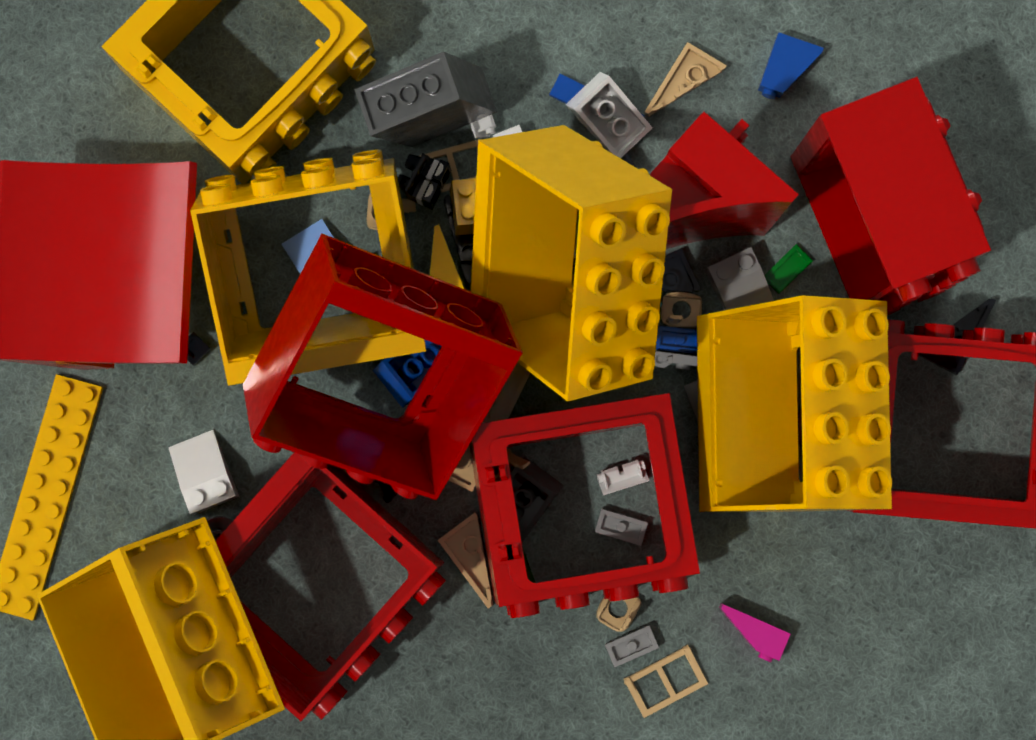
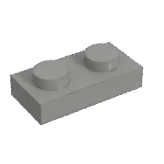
M601 509L595 532L642 546L648 522Z
M649 625L604 644L614 667L659 648Z

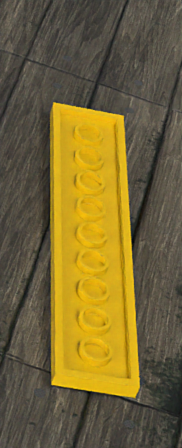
M57 374L55 376L0 561V612L32 621L36 618L40 605L36 595L44 591L104 387Z

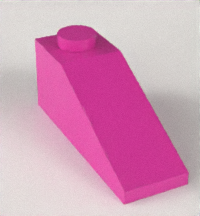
M720 604V610L750 646L760 652L759 658L768 662H772L773 658L780 661L791 635L790 633L727 605Z

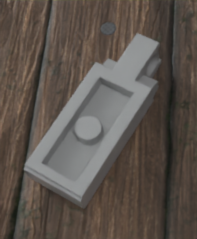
M655 351V366L666 368L671 363H676V368L690 370V365L697 366V356Z

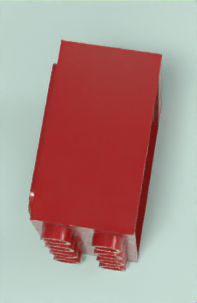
M918 77L821 114L790 156L849 298L887 301V315L901 310L902 307L911 304L914 300H917L919 303L942 294L945 290L956 286L957 283L968 279L969 276L980 272L981 269L976 259L991 251L985 237L982 222L977 213L982 198L979 193L967 189L945 138L950 128V123L948 119L935 114L929 99L925 96Z
M321 234L243 383L251 438H253L257 446L271 453H279L282 448L298 453L307 464L315 468L325 469L330 464L345 469L351 478L360 483L371 484L375 479L390 484L392 489L402 497L416 499L418 495L437 500L523 352L501 303ZM328 304L442 346L401 417L392 418L298 385L296 383L299 378L293 376L291 381H288Z
M888 319L890 448L897 363L901 353L912 352L911 360H918V353L1028 362L1036 367V332H1024V335L1012 334L1011 342L1004 343L1005 330L974 328V330H963L962 339L954 338V325L925 323L924 326H914V335L904 334L905 321ZM1036 381L1026 500L891 489L892 509L846 511L1036 529Z
M670 393L486 422L480 425L469 447L494 601L499 607L506 606L507 614L510 615V618L540 614L538 601L555 598L556 607H560V610L590 605L588 592L603 590L604 599H609V601L639 597L637 584L651 582L652 591H659V593L685 590L689 588L687 576L700 574ZM644 425L666 551L664 560L654 563L653 556H647V564L538 583L531 582L526 572L507 447ZM493 466H499L501 481L495 482ZM511 544L514 559L508 560L505 545Z
M294 452L215 541L230 578L312 487L317 488L408 571L407 580L336 660L331 656L326 659L331 666L325 671L315 669L241 602L284 707L300 721L311 712L322 720L348 692L339 683L345 674L356 682L381 655L372 646L376 639L381 636L390 644L413 619V616L404 609L407 604L414 598L423 606L445 583L446 579L437 572L445 562L339 467L328 464L325 469L315 468L307 464L300 457V454ZM336 486L347 494L345 498L334 490ZM392 536L403 544L400 549L389 540Z

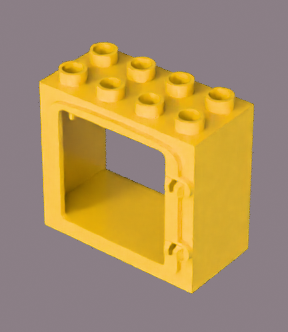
M147 0L101 47L123 73L229 173L234 175L241 184L247 183L255 171L275 167L277 163L271 157L284 144L292 150L306 138L310 128L304 123L316 110L325 116L339 104L343 94L338 88L348 77L351 76L358 82L371 71L376 63V60L371 56L375 49L368 25L341 0H298L329 29L330 37L325 43L318 39L315 44L319 49L242 128L236 129L227 123L163 62L179 43L222 0ZM202 113L211 121L208 126L199 117Z
M560 125L478 140L471 292L502 304L523 352L518 363L568 402L653 379L672 189L651 177L645 168L638 169L605 150L599 141H590L567 126ZM577 209H578V210H579V223H578V235H577V248H576L574 286H573V288H572V271H573V258H574V245H575V233H576V220H577Z
M367 150L353 154V163L350 166L334 168L333 158H321L305 162L303 164L304 171L301 174L285 177L284 167L275 166L255 171V179L251 180V183L236 185L234 175H221L205 180L206 187L200 189V193L190 212L228 386L244 383L272 327L262 328L260 325L236 208L348 188L353 190L356 187L369 185L382 257L414 269L394 158L383 160L382 150ZM227 229H230L232 242L227 243ZM245 301L247 314L242 315L241 302ZM355 313L320 319L291 375L426 352V341Z
M802 295L697 316L700 512L892 509L887 301ZM798 348H800L801 351L803 482H800L799 480L798 456Z
M205 517L120 547L36 595L95 740H221L285 710Z

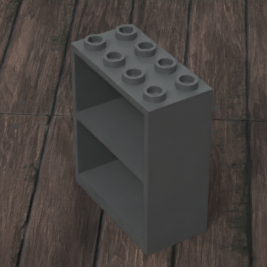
M446 52L436 54L355 89L370 136L410 147L497 113L482 67Z

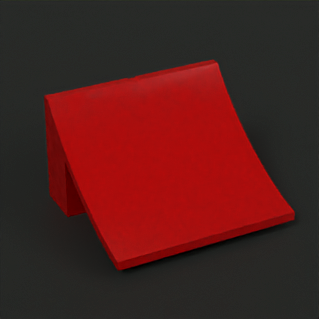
M703 112L669 149L666 157L650 173L651 177L672 189L666 249L713 238L746 235L765 236L799 195L742 145L748 137L746 131L749 127V124L743 119L728 133L707 113Z
M0 161L1 361L81 370L112 369L114 364H187L194 226L190 210L196 198L197 163L185 161L143 164H78Z

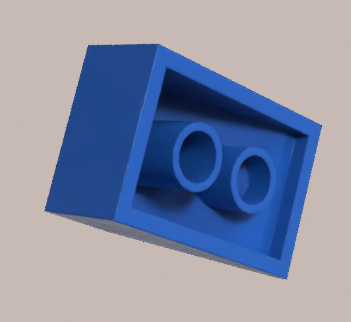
M425 340L426 352L386 358L373 369V372L402 408L411 402L442 346Z

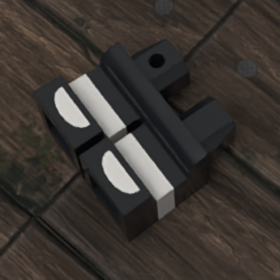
M422 153L421 157L409 154L405 162V168L414 172L411 178L403 174L398 176L399 188L406 194L407 199L433 210L442 192L441 189H443L452 171L450 164L441 159L440 161L432 159Z

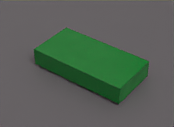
M796 244L764 276L767 283L780 294L813 260Z

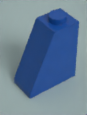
M778 33L758 91H761L762 96L769 99L780 98L820 57L824 48Z

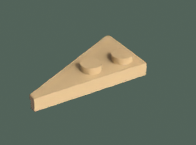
M687 42L644 114L650 117L723 72L727 65Z
M473 513L438 539V542L489 609L493 606L478 516L476 513Z

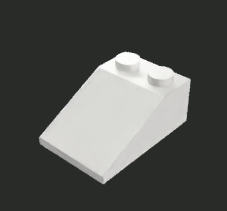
M599 72L566 104L587 130L609 152L619 158H622L653 128L612 78L602 72Z
M214 430L168 447L179 486L190 514L195 515L240 497Z

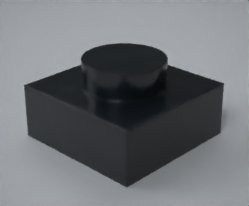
M192 332L188 337L187 360L195 366L212 349L195 332Z

